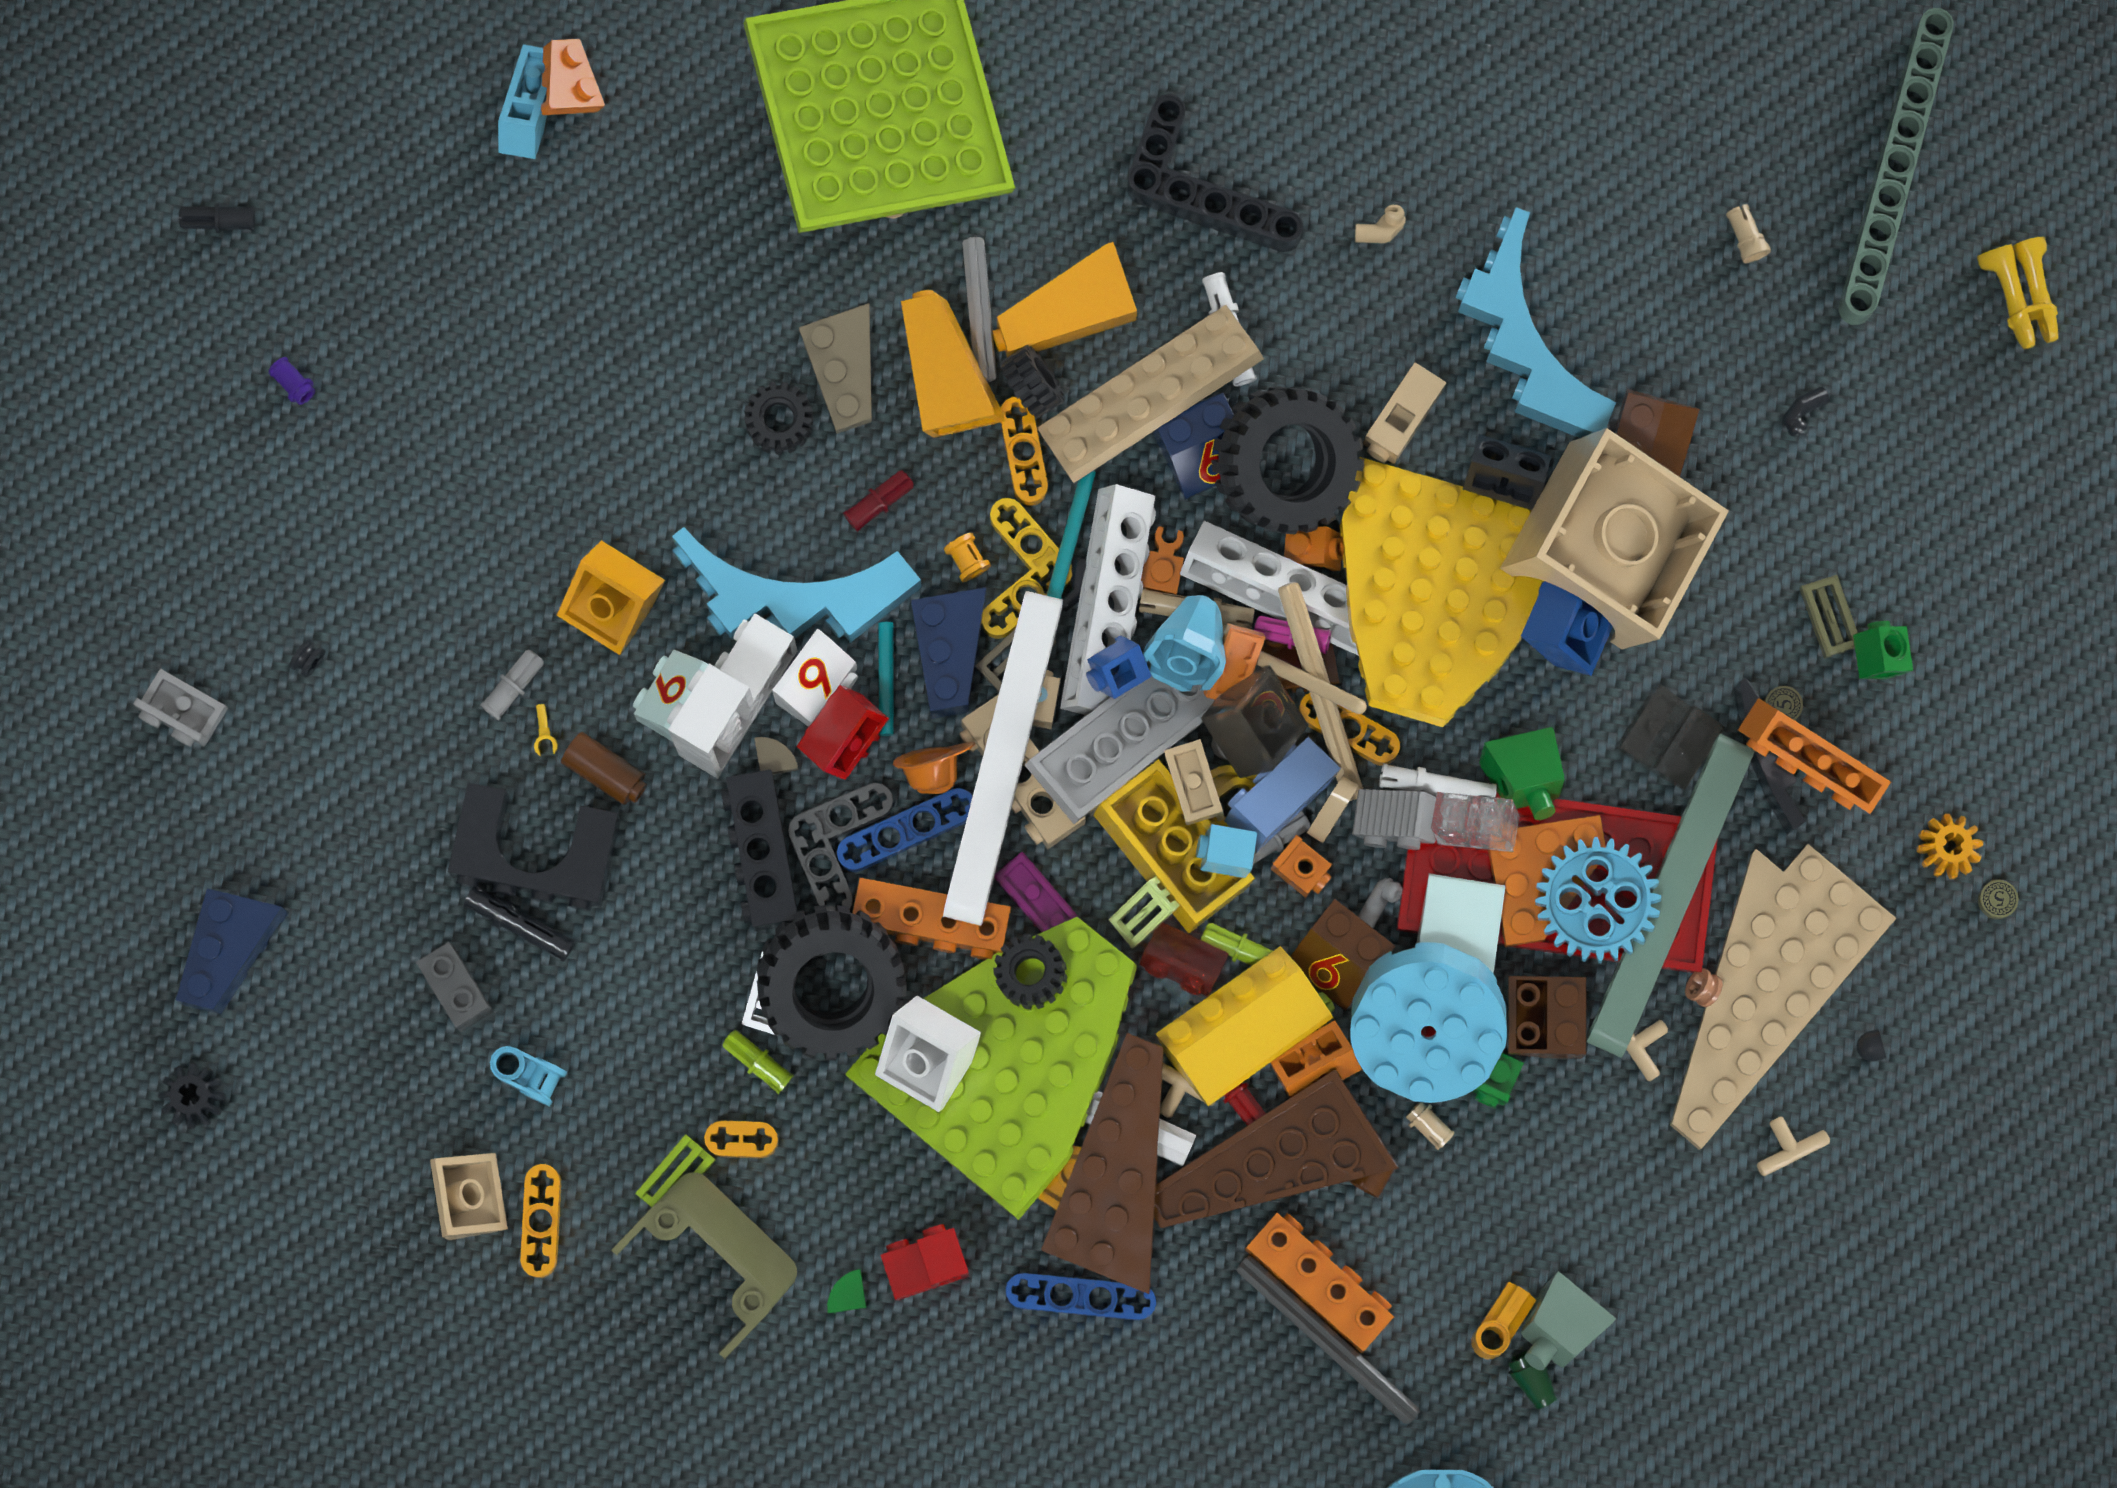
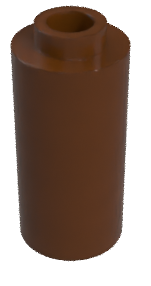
M580 732L573 739L561 759V764L623 805H626L630 800L636 803L647 787V783L643 781L646 775L644 772L584 732Z

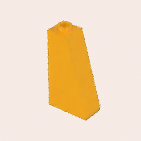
M1114 242L1105 244L997 317V329L992 331L998 352L1005 350L1008 358L1025 345L1032 346L1035 351L1039 352L1136 321L1137 309Z
M932 290L913 293L912 299L901 301L923 432L936 438L1005 422L1004 414L979 367L948 301Z

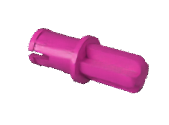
M1265 616L1257 618L1254 630L1264 633L1265 640L1287 644L1288 649H1293L1295 644L1287 621ZM1313 627L1320 652L1326 654L1330 644L1331 630Z

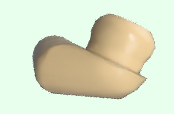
M1390 205L1385 209V214L1376 224H1356L1355 243L1390 242L1404 227L1406 219L1403 208L1398 205Z

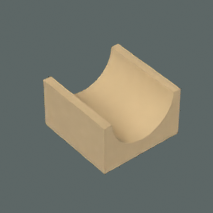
M1608 428L1569 442L1500 569L1512 577L1527 576L1540 579L1574 594L1598 610L1611 623L1615 630L1610 640L1611 643L1620 649L1637 646L1661 638L1729 510Z

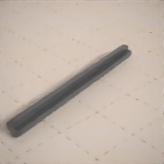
M1247 1256L1238 1265L1237 1272L1398 1419L1404 1424H1409L1416 1418L1420 1412L1419 1407L1252 1256Z

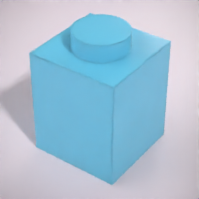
M1211 824L1205 835L1199 836L1196 857L1202 858L1200 870L1246 878L1253 866L1257 832Z

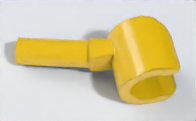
M545 704L536 705L539 737L534 743L535 752L541 756L540 743L544 739H549L553 744V754H555L558 750V743L550 735Z

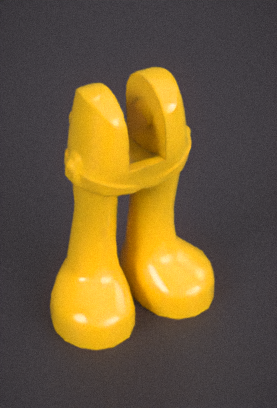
M2045 237L2023 240L2014 246L2012 244L2005 245L1976 257L1982 270L1994 271L1997 274L2006 299L2009 314L2007 319L2008 327L2013 330L2023 349L2035 346V335L2031 321L2037 320L2041 335L2046 343L2058 340L2057 307L2052 304L2047 291L2042 264V256L2047 251ZM2016 259L2023 267L2032 298V305L2027 306L2016 267Z

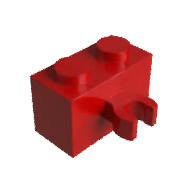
M839 685L828 698L826 705L817 718L806 729L805 735L796 747L824 772L846 780L859 760L868 756L869 753L866 750L871 743L880 739L878 733L889 718L861 693Z

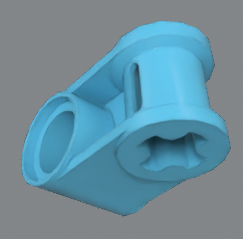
M511 1046L497 1049L490 1060V1068L495 1077L501 1082L518 1089L520 1093L549 1107L553 1102L550 1097L560 1077H565L567 1071L539 1057L535 1058ZM505 1055H514L519 1060L517 1071L511 1075H504L498 1070V1063ZM548 1074L547 1077H546V1079H545V1081H544V1083H543V1085H542V1087H541V1089L539 1090V1087H540V1085H541V1083H542V1081H543L545 1075Z

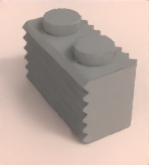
M1358 789L1352 835L1364 839V845L1375 848H1386L1387 842H1398V847L1419 850L1421 843L1434 844L1436 841L1435 835L1437 834L1436 828L1438 826L1437 820L1439 819L1440 799L1422 791Z

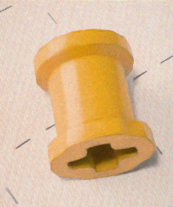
M973 533L964 534L944 547L945 553L951 555L961 572L959 577L962 582L978 577L991 567L990 562L982 558L973 541L976 538Z

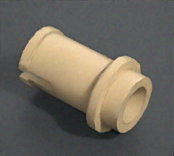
M1419 1102L1405 1116L1410 1121L1408 1126L1410 1128L1415 1126L1435 1146V1149L1439 1150L1453 1137L1455 1132L1450 1130L1430 1110L1432 1108L1431 1104L1425 1105L1423 1102Z

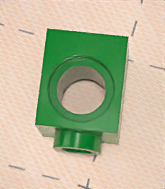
M1877 621L1867 624L1868 630L1853 635L1859 679H1890L1913 671L1907 626H1891L1890 621Z

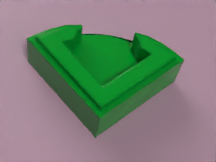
M861 1269L845 1274L833 1286L827 1303L828 1314L866 1308Z

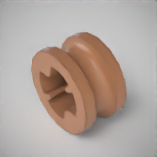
M1702 968V972H1694L1689 978L1685 988V995L1688 999L1696 1001L1702 1007L1711 1006L1722 991V979L1717 975H1711L1710 971Z

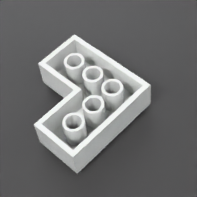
M755 613L750 621L744 619L733 636V639L737 642L731 652L728 654L724 651L715 666L709 664L704 672L699 669L695 673L687 688L691 691L684 705L678 702L667 719V723L670 724L668 731L679 756L717 779L797 652L794 636Z

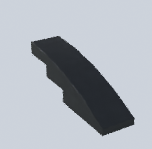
M1746 678L1734 688L1740 726L1759 698ZM1742 733L1746 745L1750 738ZM1754 751L1751 759L1753 770L1770 807L1788 835L1806 822L1786 792L1797 780L1792 773L1774 763L1778 758L1776 754L1769 751L1765 757Z

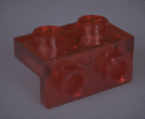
M1162 923L1155 929L1148 946H1146L1139 965L1145 967V970L1156 978H1168L1179 983L1184 991L1192 995L1199 996L1202 994L1208 997L1229 953Z

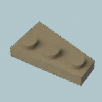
M869 303L799 327L800 335L836 434L872 422Z

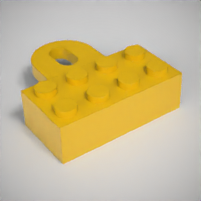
M1159 759L1103 801L1094 813V817L1143 878L1148 882L1156 876L1160 880V883L1157 885L1161 891L1166 888L1170 893L1167 899L1170 902L1177 901L1180 906L1172 914L1188 933H1191L1244 892L1255 879L1251 873L1246 878L1200 870L1202 858L1196 857L1199 836L1205 835L1211 824L1225 827L1230 826L1224 820L1217 821L1216 817L1187 825L1172 776ZM1224 765L1211 770L1219 799L1234 788H1244L1249 792L1256 785L1253 783V780L1257 775L1247 768L1237 765Z

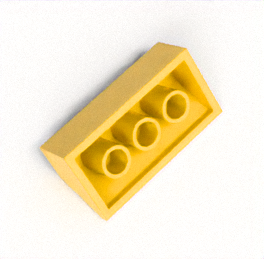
M1280 946L1158 1031L1156 1036L1161 1046L1164 1047V1052L1171 1064L1205 1104L1209 1106L1333 1019V1016L1302 969Z

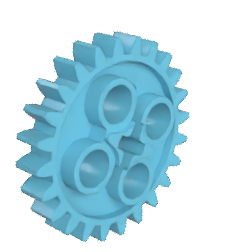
M1594 837L1592 848H1587L1581 839L1578 840V851L1575 853L1568 846H1564V860L1554 855L1551 857L1555 870L1542 869L1543 876L1549 882L1537 883L1536 886L1537 890L1546 894V896L1535 899V905L1546 907V910L1537 915L1538 921H1550V924L1544 929V934L1550 935L1555 932L1558 934L1554 941L1555 947H1559L1565 942L1568 943L1567 955L1569 957L1577 949L1582 950L1583 962L1587 961L1590 953H1596L1598 963H1602L1604 953L1607 952L1610 953L1614 961H1618V949L1623 948L1630 955L1633 954L1631 942L1634 940L1644 945L1645 938L1641 931L1653 932L1655 926L1647 919L1657 918L1660 915L1659 910L1650 906L1661 901V895L1650 893V890L1659 885L1658 879H1646L1652 871V866L1647 865L1640 868L1638 865L1642 859V854L1638 853L1632 858L1628 857V844H1625L1620 851L1614 850V839L1612 838L1608 841L1606 848L1600 847L1598 837ZM1596 864L1604 866L1608 871L1606 879L1601 882L1590 880L1586 875V871L1590 866ZM1572 877H1579L1594 895L1599 896L1604 893L1606 895V906L1621 916L1625 922L1623 924L1617 923L1600 904H1597L1594 908L1590 906V894L1572 881ZM1624 890L1632 892L1637 899L1635 905L1630 908H1621L1614 899L1617 893ZM1574 892L1580 896L1582 903L1576 909H1565L1560 904L1562 895ZM1602 918L1609 923L1610 930L1603 936H1595L1588 930L1589 923L1593 919Z

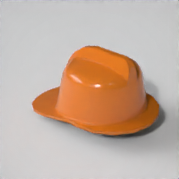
M975 742L908 752L897 757L893 761V766L903 769L909 785L919 793H945L954 786L957 780V755L974 747Z

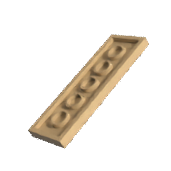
M1224 305L1037 427V429L1072 482L1075 483L1255 366L1264 358L1229 308Z

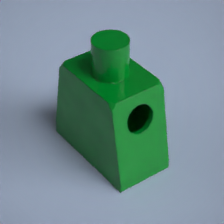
M1553 727L1485 742L1479 764L1491 784H1497L1496 791L1506 807L1514 810L1529 806L1536 820H1544L1551 817L1556 811L1552 800L1559 798L1564 783V773Z

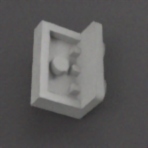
M162 669L158 671L141 700L136 698L133 703L141 711L138 716L141 720L157 729L161 723L174 730L171 736L189 747L194 742L205 747L228 709L224 704Z

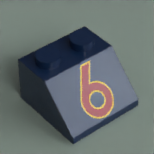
M1224 393L1188 408L1153 431V435L1184 500L1215 487V482L1220 479L1219 473L1212 472V460L1219 458V451L1212 449L1214 439L1221 440L1224 430L1219 428L1223 419H1232L1234 417Z

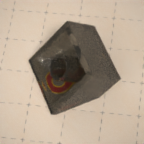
M1270 665L1262 667L1220 694L1201 717V720L1239 778L1273 771L1309 726Z

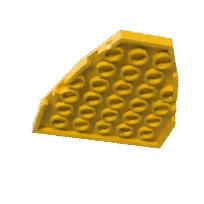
M1359 457L1364 459L1363 471L1357 470L1355 480L1361 483L1357 492H1349L1348 499L1351 503L1343 513L1340 523V535L1343 537L1344 545L1343 567L1346 568L1347 577L1346 599L1349 631L1352 643H1356L1359 655L1358 666L1361 677L1364 678L1366 683L1365 694L1369 706L1444 727L1454 717L1455 712L1460 707L1465 706L1473 698L1475 692L1498 673L1522 640L1521 634L1537 600L1539 588L1544 581L1527 576L1512 577L1501 570L1500 567L1532 510L1462 490L1463 486Z

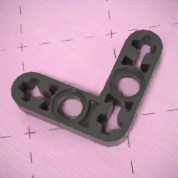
M873 783L798 814L790 822L788 829L790 840L819 906L825 905V902L830 900V896L826 886L819 891L816 885L829 883L838 876L840 882L833 883L834 889L838 896L845 894L847 899L842 901V906L848 907L849 911H851L853 906L852 893L829 841L889 815L893 807V797L888 787L883 784ZM872 792H876L879 797L885 795L887 799L882 802L883 809L876 811L874 806L867 807L862 810L866 817L858 819L857 808L851 800L859 798V805H863L870 801L869 794ZM844 806L852 812V819L849 824L839 827L831 822L830 813L834 808ZM802 822H806L809 827L816 826L817 829L812 832L816 846L821 842L825 844L824 848L813 849L805 856H803L801 851L809 849L808 844L803 836L796 837L795 833L800 831L799 824ZM816 856H826L832 862L830 872L821 877L814 875L810 870V862ZM826 906L827 911H836L834 906Z

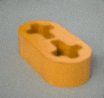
M718 1121L708 1127L704 1136L705 1145L708 1150L719 1157L765 1158L775 1152L779 1142L774 1128L764 1122ZM725 1128L727 1135L739 1136V1143L728 1142L725 1145V1149L720 1150L718 1144L712 1142L711 1138L719 1134V1129ZM763 1129L767 1137H772L771 1143L765 1144L764 1150L758 1151L754 1143H744V1137H755L758 1134V1130Z

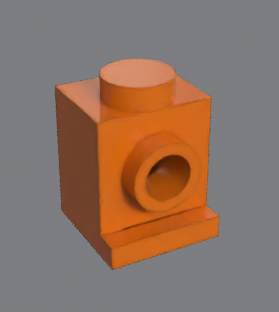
M1296 835L1272 864L1271 870L1306 898L1312 890L1319 894L1331 880L1332 876L1327 872L1332 864ZM1301 861H1308L1312 865V871L1308 874H1303L1299 871L1298 864Z

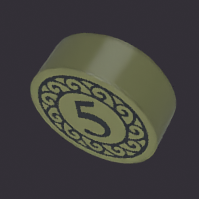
M1788 686L1774 688L1764 699V702L1793 720L1800 716L1803 709V701L1800 694Z
M2004 880L1989 882L1982 887L1978 894L1980 910L1984 915L1992 919H2003L2011 915L2018 906L2019 898L2016 889Z

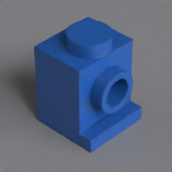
M1122 635L1115 638L1116 642L1087 659L1091 668L1090 671L1086 672L1089 684L1096 692L1100 691L1113 699L1152 677L1139 644Z

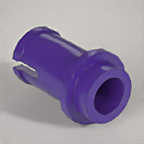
M287 357L278 359L269 368V375L285 389L291 402L302 405L308 402L315 394L313 381L310 378L305 379L289 362Z

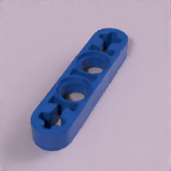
M952 789L846 837L841 841L837 849L840 865L847 871L859 872L966 824L973 796L965 789ZM958 797L961 802L968 801L969 805L965 807V814L963 816H959L956 811L945 815V819L949 823L941 825L940 815L933 806L941 804V809L944 811L952 806V799ZM921 812H927L935 819L933 829L926 833L919 832L913 827L914 817ZM893 828L898 831L900 842L897 846L888 849L880 845L878 835L883 829ZM869 835L872 836L873 846L879 855L872 857L870 849L860 855L861 862L855 864L852 859H844L843 856L848 854L847 847L854 844L856 849H861L868 845L864 838Z
M1021 1273L1011 1277L1005 1289L1009 1303L1016 1308L1144 1320L1154 1312L1156 1307V1297L1150 1289V1294L1143 1292V1298L1150 1300V1306L1143 1307L1140 1314L1134 1313V1306L1124 1304L1121 1305L1123 1313L1114 1312L1118 1300L1117 1288L1125 1290L1123 1298H1134L1136 1292L1140 1291L1120 1282ZM1020 1280L1028 1281L1027 1285L1032 1289H1040L1039 1281L1048 1282L1044 1292L1046 1305H1038L1039 1296L1033 1295L1027 1296L1026 1302H1019L1018 1295L1012 1294L1011 1289L1012 1287L1019 1286ZM1057 1284H1066L1073 1292V1298L1066 1306L1055 1305L1050 1298L1051 1289ZM1102 1287L1109 1291L1111 1303L1108 1308L1097 1310L1090 1305L1089 1294L1095 1288Z

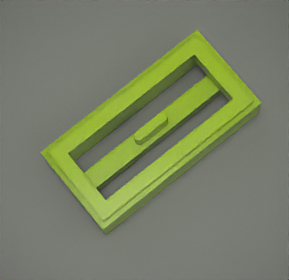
M685 1134L635 1194L650 1207H653L678 1181L698 1156L704 1161L693 1173L704 1175L716 1160ZM689 1147L692 1150L653 1197L648 1195L647 1193L682 1152Z

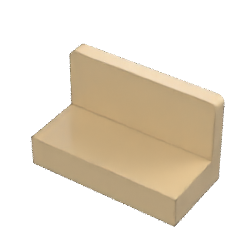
M1201 739L1164 750L1186 824H1194L1216 817L1217 821L1224 820V813Z

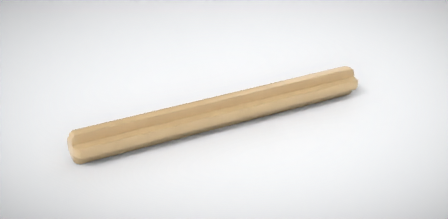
M1295 582L1285 584L1279 587L1278 593L1302 670L1330 684L1300 585ZM1309 691L1329 756L1341 768L1336 775L1337 782L1344 775L1359 785L1358 789H1363L1337 704ZM1358 789L1350 801L1357 799Z

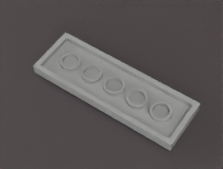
M1150 677L1116 699L1111 697L1032 757L1025 766L1072 823L1075 824L1162 756L1164 750L1172 748L1228 703L1205 697L1204 690L1200 691L1202 685H1193L1191 691H1179Z

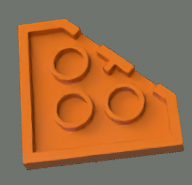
M1600 815L1499 830L1485 834L1494 884L1505 885L1501 915V928L1505 947L1542 942L1547 937L1544 934V929L1550 924V921H1538L1537 915L1546 910V907L1535 905L1536 898L1546 896L1545 893L1537 890V883L1549 882L1543 876L1542 869L1555 870L1551 857L1554 855L1564 860V846H1568L1574 853L1577 852L1578 840L1580 839L1587 848H1592L1594 837H1598L1600 847L1606 848ZM1598 864L1592 865L1587 869L1586 875L1588 878ZM1577 876L1572 877V881L1582 888L1584 885L1583 881ZM1568 892L1562 895L1560 898L1562 907L1567 909L1577 894Z

